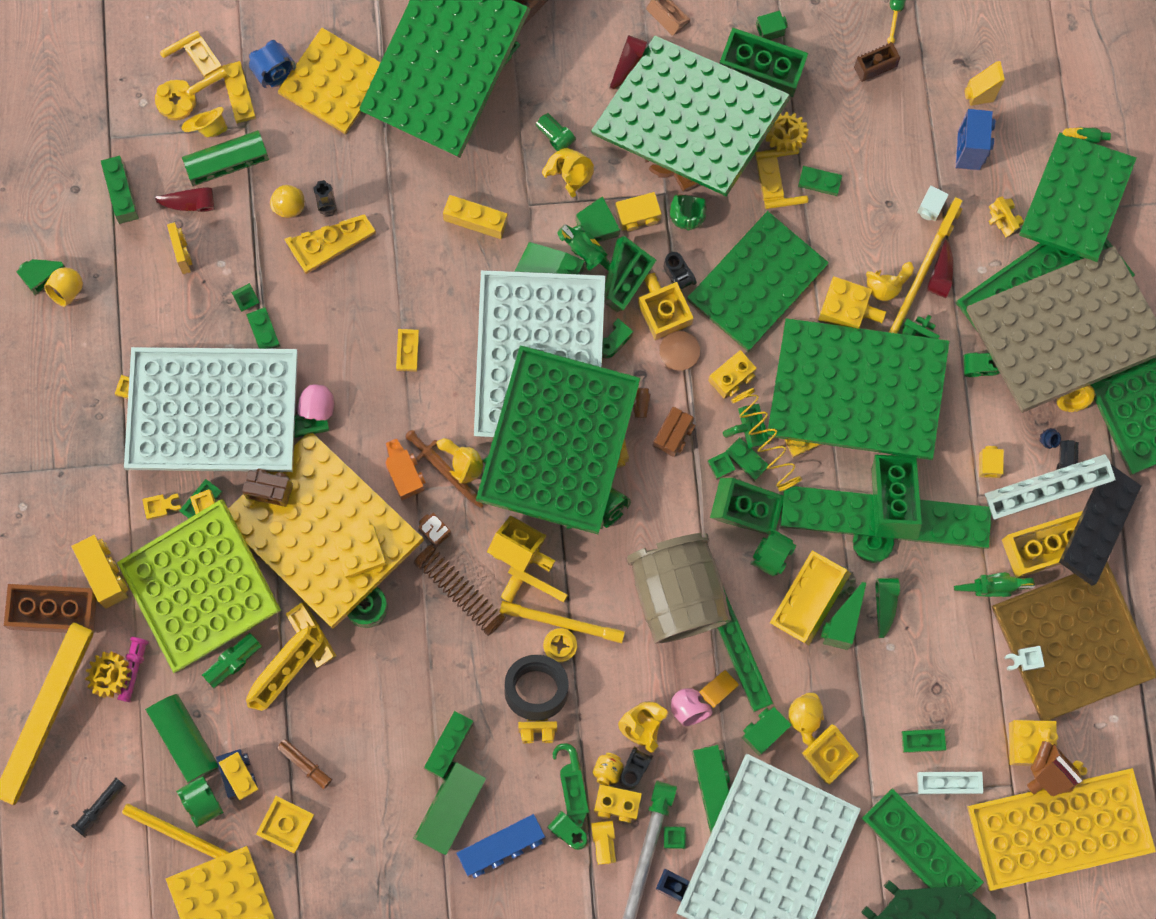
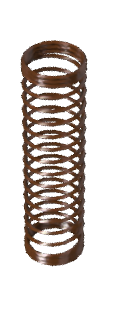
M433 544L427 546L414 560L415 566L419 567V569H424V574L429 573L428 578H434L433 583L439 582L438 588L444 587L443 593L448 592V598L454 596L452 602L458 601L457 607L463 606L462 612L467 611V616L473 615L471 620H477L476 626L482 625L481 631L484 630L487 636L491 635L504 622L506 616L500 613L483 629L487 621L498 611V608L481 623H479L480 619L493 604L481 615L473 619L477 612L488 602V599L474 612L469 614L473 606L484 596L482 594L471 606L464 610L467 603L479 590H476L469 599L459 605L463 597L474 585L470 586L461 597L454 600L457 594L469 583V580L459 590L450 595L453 588L464 578L463 575L451 588L445 591L447 585L460 571H457L449 581L440 586L441 582L454 570L455 566L451 567L441 579L435 582L437 576L450 564V561L438 573L430 577L434 569L445 560V557L441 558L431 570L425 572L428 566L440 555V552H438L428 564L421 567L436 550Z

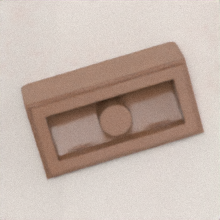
M651 0L646 8L671 35L678 33L690 22V18L672 0Z

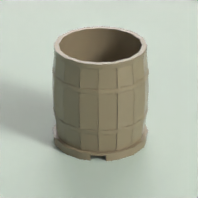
M695 533L666 540L656 544L658 549L647 551L646 548H643L628 555L626 558L628 565L632 566L640 604L655 644L668 643L695 636L721 627L731 621L722 581L715 559L707 544L710 541L707 533H704V537L701 536V533Z

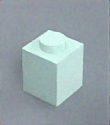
M930 185L917 213L926 220L936 221L949 194Z

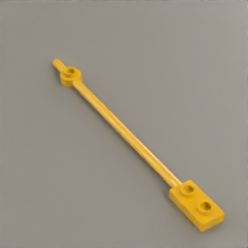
M955 197L951 202L934 241L889 331L890 333H898L944 237H949L954 228V225H952L953 219H958L963 208L960 205L963 200Z

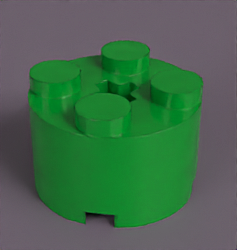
M770 528L767 531L770 535L767 539L762 538L752 557L756 560L751 561L750 564L773 577L782 574L787 565L784 561L788 555L791 556L796 545L792 539Z
M376 587L347 615L349 620L361 628H372L379 625L385 618L388 609L384 593L380 588ZM365 601H368L370 607H367V609L364 610L361 605H364Z
M203 776L176 791L196 828L224 813Z

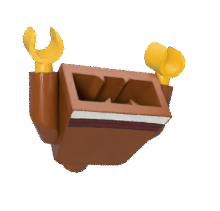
M1045 728L1041 732V737L1045 741H1042L1036 758L1031 765V771L1035 779L1029 782L1027 787L1034 795L1043 788L1051 796L1072 792L1076 785L1083 781L1081 775H1086L1088 770L1086 767H1083V762L1077 760L1072 763L1055 744L1052 745L1051 742H1055L1058 739V734L1051 732L1049 728Z

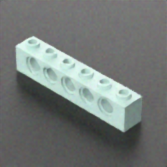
M1104 454L984 494L993 519H997L1114 481L1115 477L1110 461Z

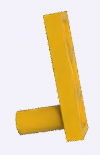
M510 567L508 573L512 576L501 598L512 603L523 581L564 603L569 595L526 572L522 573Z

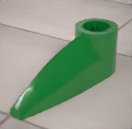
M899 578L876 579L875 594L878 638H885L894 621L898 596L900 594Z

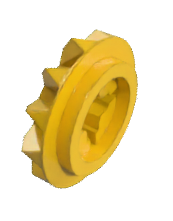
M554 629L544 639V652L548 657L553 658L557 662H566L574 656L577 650L576 638L567 629ZM561 637H563V644L568 647L562 648L560 654H558L557 647L551 643H558Z

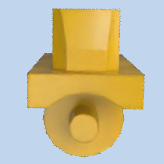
M1003 196L998 197L989 206L990 214L993 218L988 222L990 226L996 224L999 230H1002L1005 238L1011 236L1023 225L1022 217L1019 215L1013 216L1011 212L1015 208L1011 198L1004 199Z
M545 719L536 722H518L523 744L534 743V733H542V743L554 742L555 733H557V721Z

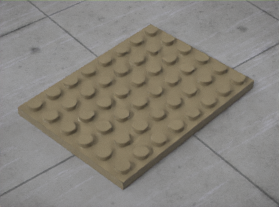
M1115 246L1101 251L1098 262L1086 258L969 305L966 308L968 315L1022 413L1156 357V317Z

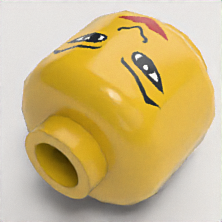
M606 753L598 757L593 769V775L597 778L599 784L609 786V784H616L619 781L624 769L621 758L612 753Z

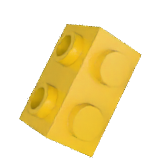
M739 350L709 376L708 381L724 399L728 395L733 397L740 390V385L744 382L748 384L755 378L754 374L757 368Z
M599 785L594 812H598L597 816L610 819L612 815L619 817V821L631 823L632 820L637 819L642 793Z

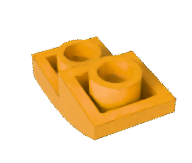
M724 670L699 693L703 696L704 701L714 708L733 692L739 684Z

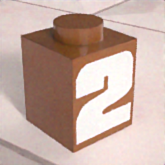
M434 513L430 516L428 514L419 521V531L436 548L451 535V530Z

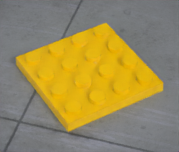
M321 28L297 62L295 71L292 69L279 88L278 94L346 135L361 113L360 105L380 62L326 29Z
M248 846L165 878L180 919H275Z

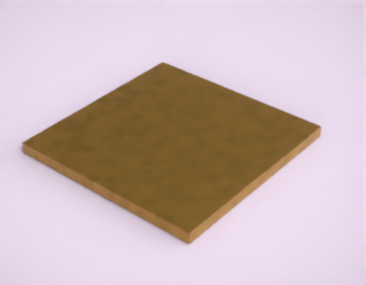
M1108 561L1097 584L1093 586L1076 574H1071L991 606L1011 654L1019 656V649L1041 647L1045 667L1022 671L1021 665L1017 667L1040 721L1052 720L1156 678V669Z

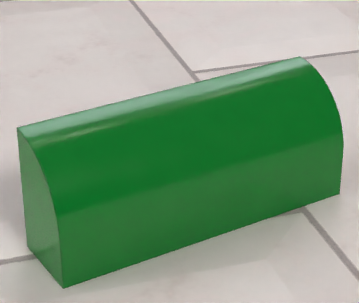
M259 130L182 156L192 187L269 160Z
M178 694L168 696L145 709L188 784L219 768L214 755Z
M453 762L413 839L446 855L486 778L457 762Z

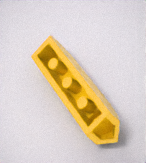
M318 625L308 626L295 634L271 661L249 691L246 699L248 708L260 711L267 709L320 647L323 635Z

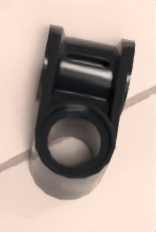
M678 252L667 254L663 267L671 283L677 282L681 292L685 287L697 284L693 272L688 268L681 254ZM674 259L679 265L672 267L668 261Z
M634 746L620 778L624 788L634 789L637 787L653 755H647L637 750V747ZM628 773L634 774L636 782L632 784L627 783L625 775Z

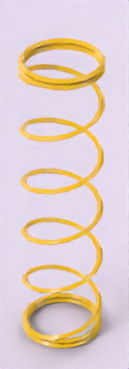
M751 388L734 397L733 399H731L732 403H736L747 397H757L756 400L748 408H746L740 414L739 417L745 418L757 414H766L763 420L760 421L749 432V435H755L767 431H775V434L765 444H763L757 452H765L773 449L784 448L782 454L779 457H777L767 467V469L770 470L778 467L793 465V469L776 484L779 492H781L796 485L797 483L802 481L801 476H798L785 482L784 484H780L794 471L795 465L792 463H788L770 467L785 453L786 447L778 446L761 450L775 437V435L777 434V430L767 429L751 433L768 416L767 412H757L742 416L748 409H750L757 402L759 398L758 395H751L756 391L754 390L755 388Z

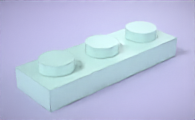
M982 772L917 773L918 794H983Z

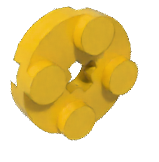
M170 80L159 85L155 95L156 107L160 114L170 120L177 121L187 118L196 106L195 94L188 96L186 90L190 87L186 81ZM174 96L181 97V100H178V104H174L170 100Z

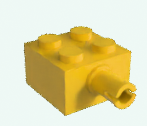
M650 273L644 279L650 293L639 297L638 305L654 340H658L670 333L691 326L694 318L678 283L675 282L661 288L655 276L656 274Z
M833 276L818 320L831 325L859 329L864 318L882 324L886 311L869 306L868 301L872 289Z
M511 515L496 532L487 550V553L491 554L495 559L507 563L513 569L522 573L533 563L550 572L556 560L540 552L546 535Z

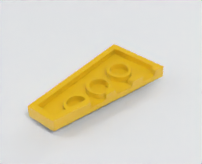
M364 214L341 221L339 224L324 226L319 230L301 233L299 236L288 237L284 240L305 274L374 235L376 232Z

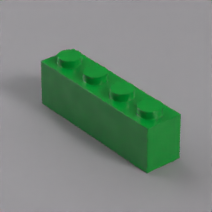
M718 745L692 751L710 835L728 796L727 783H730L728 770L724 771L722 762H725L723 749L719 750Z

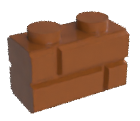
M672 406L653 441V447L664 451L672 457H675L677 452L681 454L686 445V442L683 441L686 435L691 436L696 426L693 424L694 417Z

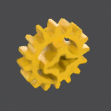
M785 112L784 116L780 114L767 134L766 142H770L771 148L777 146V151L783 148L785 153H787L788 149L794 152L796 146L802 148V143L807 142L809 131L807 129V122H803V117L797 119L796 113L792 114V116H789L788 112Z
M104 651L102 652V657L96 655V661L89 662L92 667L91 669H86V672L90 674L85 680L90 682L87 687L93 690V694L103 698L107 696L114 698V693L121 694V687L127 688L125 681L131 680V678L127 677L131 669L126 668L129 662L123 660L124 657L112 651L110 653Z

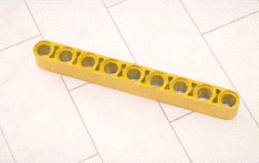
M75 622L69 627L0 778V800L13 806L18 802L93 638V630Z

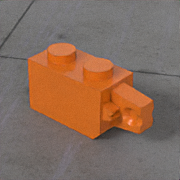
M397 438L387 442L386 447L389 457L385 464L401 501L423 492V484H426L422 473H417L414 467L418 464L413 453L409 455L407 449H403Z

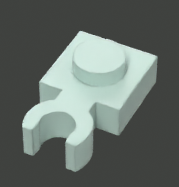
M1040 646L1019 649V656L1008 654L1004 657L1014 661L1013 666L1007 667L1009 671L1015 670L1020 665L1022 671L1045 667Z

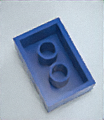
M967 110L958 129L955 168L980 170L981 166L986 164V159L990 156V150L994 148V138H991V132L995 129L996 120L992 118L993 111Z

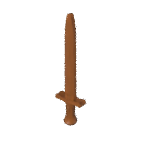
M410 430L406 433V440L413 442L421 451L416 457L417 462H420L421 458L425 457L470 502L479 508L483 507V503L476 501L477 495L466 483L460 484L459 480L449 472L453 471L451 467L432 449L437 446V440L426 446L418 438L415 430Z

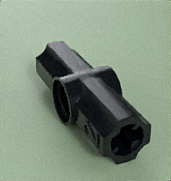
M325 180L318 181L316 186L313 187L318 211L320 214L325 215V217H331L337 211L333 187Z

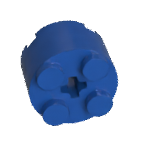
M270 40L266 46L249 54V68L264 88H267L266 85H270L272 88L279 86L286 80L289 72L292 69L294 71L296 69L294 60L281 43H277L276 40Z

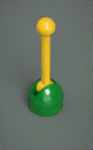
M890 0L889 5L891 10L894 11L890 37L887 39L888 44L890 42L895 43L894 33L898 12L904 9L906 0Z

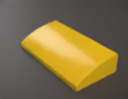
M811 551L770 623L809 646L851 573L820 554Z

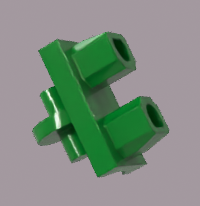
M929 314L926 319L918 316L915 320L922 324V326L908 318L903 325L902 334L914 336L916 333L926 338L939 339L940 337L926 329L928 327L934 330L936 326L929 322L932 317Z

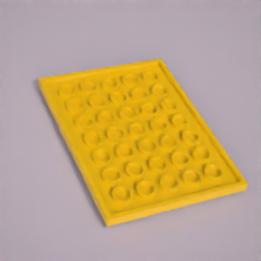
M312 433L305 435L294 445L293 472H269L272 475H276V473L286 474L293 483L286 507L246 499L242 495L228 509L246 544L334 629L424 539ZM373 524L387 565L346 579L333 538Z

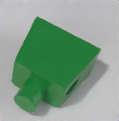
M600 197L576 214L577 226L573 228L581 232H590L597 242L616 238L620 235V229L603 197Z

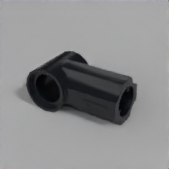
M1074 440L1060 442L1059 462L1056 470L1078 463L1079 442Z

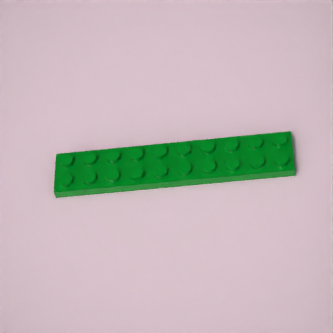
M792 486L783 491L784 497L780 526L782 528L876 537L873 494ZM920 499L922 526L918 539L894 538L896 540L988 549L991 511L987 506Z

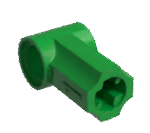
M549 113L542 115L536 123V127L549 139L550 144L556 151L568 148L576 141L574 134L567 127H562Z

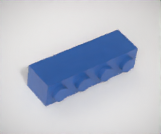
M532 814L456 854L467 876H473L475 879L485 874L484 869L490 866L495 869L503 865L505 858L511 856L514 859L524 854L523 849L529 846L531 849L542 845V840L545 839V836L535 815Z

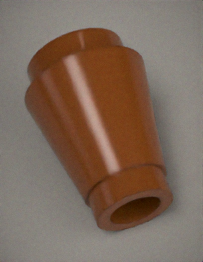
M638 388L633 405L635 418H647L651 396L648 388Z

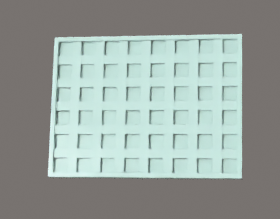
M745 754L676 914L687 919H814L861 809L749 754Z

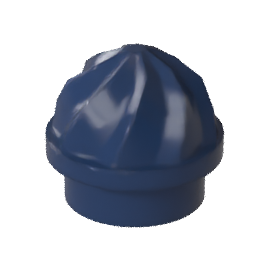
M1049 428L1043 430L1039 441L1045 448H1056L1061 442V435L1056 429Z

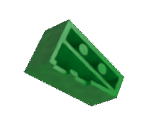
M625 236L618 238L616 241L605 282L604 303L616 312L626 308L657 261Z

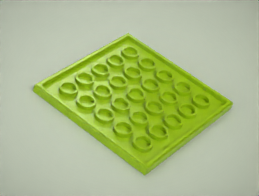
M224 500L217 501L117 562L173 673L181 671L281 611Z

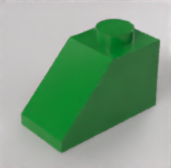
M32 259L22 263L16 272L31 292L36 295L44 289V285L50 275L55 270L65 266L59 261Z

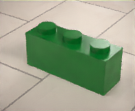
M121 156L100 160L118 223L122 224L139 219L126 168Z
M456 711L453 712L424 766L426 771L444 780L474 724L473 720Z

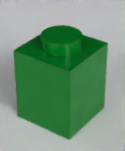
M779 10L757 17L756 28L760 37L772 40L785 35L788 23L786 17H782Z

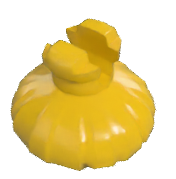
M1088 385L1057 398L1056 402L1062 411L1077 412L1085 409L1094 401L1095 391L1091 385Z

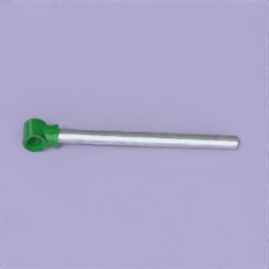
M656 780L651 797L653 803L652 806H649L648 810L652 814L622 919H636L663 819L664 816H669L670 812L668 809L669 806L672 807L677 786Z

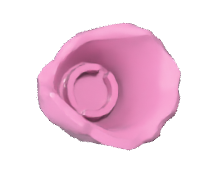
M309 385L302 391L296 409L298 415L304 416L307 419L327 420L333 414V394L326 386Z

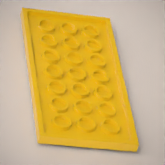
M1133 768L1083 779L1072 792L1051 796L1045 789H1042L1035 795L1032 792L967 806L989 891L1156 852Z

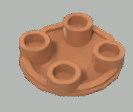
M675 331L668 334L662 340L660 356L668 369L683 371L696 365L700 356V346L693 335L685 331Z

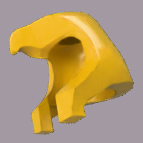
M564 148L549 158L542 174L545 178L562 174V178L567 183L565 188L573 198L576 196V191L590 181L594 173V164L584 154Z
M642 702L623 715L618 723L619 729L629 740L638 745L646 746L645 749L650 753L654 752L658 747V729L661 721L666 719L668 710L655 702Z

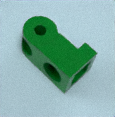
M619 318L613 323L612 328L614 331L608 337L603 338L602 357L605 359L612 358L633 336V331Z

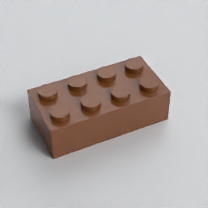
M8 584L3 626L9 630L67 633L71 624L75 622L94 631L97 599L92 588Z

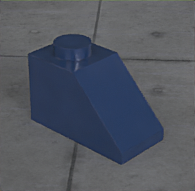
M664 869L656 890L675 901L681 902L690 881Z

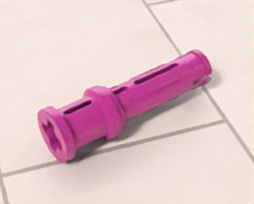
M136 637L130 638L132 641L130 650L125 656L129 662L126 668L131 669L132 672L128 690L121 687V694L117 697V700L129 703L139 666L145 660L143 656L146 645L149 644V641ZM137 645H139L138 653L135 654Z

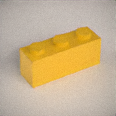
M449 195L443 211V220L502 239L508 222V214Z

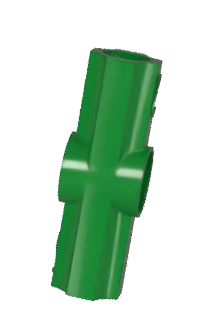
M249 633L234 647H229L218 657V661L206 670L202 676L215 689L227 677L234 675L242 669L246 661L262 648V645Z

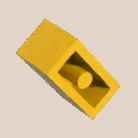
M655 192L615 202V211L621 231H634L639 226H653L658 221H661V211Z

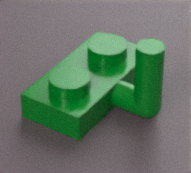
M754 404L742 416L761 412L760 405ZM749 406L738 408L739 415ZM762 414L741 418L742 424L723 431L725 438L744 432L748 449L762 446L769 440L767 432L749 435V432L763 420ZM764 421L751 433L766 430Z

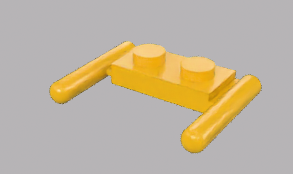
M198 31L160 51V55L166 58L176 51L185 48L205 78L186 90L188 96L196 94L227 76L226 71L222 68Z
M796 146L794 152L788 149L787 153L784 152L783 148L779 151L773 149L755 153L765 209L808 203L809 198L806 195L784 198L777 157L798 154L800 151L799 147Z

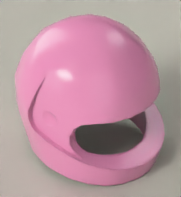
M692 688L679 690L671 701V711L683 726L700 723L709 718L713 713L710 705L699 702L703 696Z

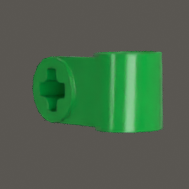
M968 353L963 355L965 377L995 376L1000 372L997 366L994 368L993 364H990L993 361L990 353Z
M562 811L547 826L553 834L575 850L583 849L587 844L586 833ZM576 835L578 837L582 835L581 840L583 842L581 844L579 842L574 844L573 836Z

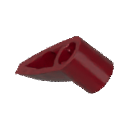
M628 35L609 89H615L624 82L628 74L642 58L647 41Z
M210 187L196 188L155 197L156 203L175 210L209 212L215 209L213 190Z
M947 240L943 242L927 287V292L945 299L952 286L954 268L953 255Z

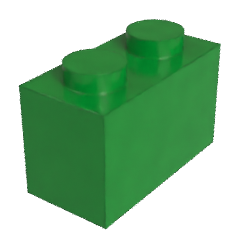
M775 707L771 710L768 708L763 710L758 715L760 720L755 725L751 722L743 730L745 734L742 739L759 756L791 726L789 721Z

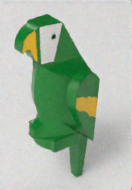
M566 224L558 230L557 234L560 240L565 241L571 247L574 254L584 259L588 271L598 264H601L609 271L611 263L606 258L608 254L590 232L577 231Z
M1004 572L987 576L981 575L978 579L974 580L975 583L954 586V591L975 592L976 596L1011 597L1012 593L1016 590L1034 588L1035 582L1034 578H1016Z

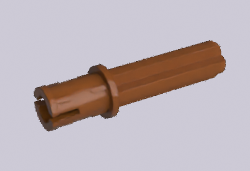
M284 739L278 745V750L306 773L307 778H311L323 790L332 782L333 779L326 775L319 768L318 764L315 765L288 740Z

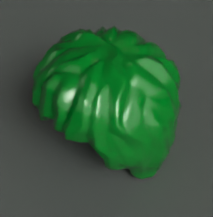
M675 195L670 209V217L674 225L687 231L700 227L706 218V200L692 195Z

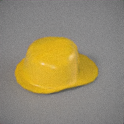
M218 107L211 111L194 115L183 123L181 129L184 132L197 130L206 138L218 136L227 131V125L222 116L224 109L223 107Z

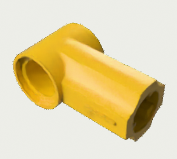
M613 821L591 823L598 865L616 863Z

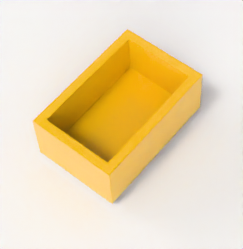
M93 535L71 546L97 601L105 609L129 598L126 593L129 591V588L124 579L117 575L120 570L116 562L108 556L111 554V551L102 538L98 539Z

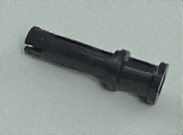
M115 777L89 809H84V814L71 827L86 838L87 832L95 823L98 824L99 816L126 785Z

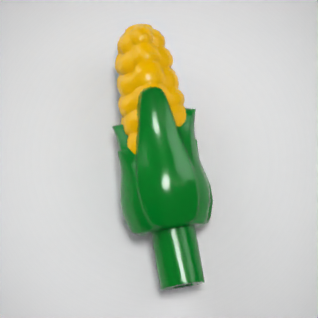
M1080 126V128H1066L1063 130V135L1076 137L1095 144L1099 143L1100 140L1110 141L1111 133L1101 132L1100 129L1095 127L1084 128Z

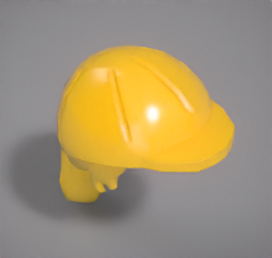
M912 262L905 263L898 276H880L881 270L879 272L877 270L875 273L867 271V287L872 289L871 295L881 301H889L898 296L903 284L913 273L914 267Z
M446 438L437 441L439 450L446 451L454 456L452 464L454 471L449 472L459 480L460 484L472 482L480 476L483 470V461L475 449L459 447Z
M806 693L796 698L790 705L788 712L790 724L801 733L803 743L808 747L816 740L812 736L813 732L820 727L821 720H824L823 706L816 693Z

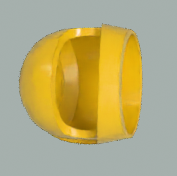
M291 185L279 186L270 199L271 209L283 218L296 217L303 211L305 205V198L301 189Z
M64 267L55 270L50 275L44 288L48 296L55 303L65 307L72 303L74 298L80 293L83 281L76 270ZM53 288L56 289V290L61 294V296H62L64 299L60 298V297L55 293V291L53 290Z

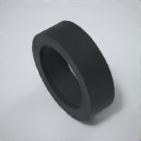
M544 655L522 657L514 662L506 673L504 686L506 702L510 709L522 718L535 721L551 718L562 710L567 701L568 676L562 665L553 658ZM539 671L551 676L557 685V692L554 697L541 704H533L523 700L518 695L515 686L524 674Z

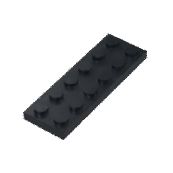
M1112 464L1111 467L1115 480L1094 487L1059 561L1060 564L1091 586L1097 584L1141 489L1140 484Z

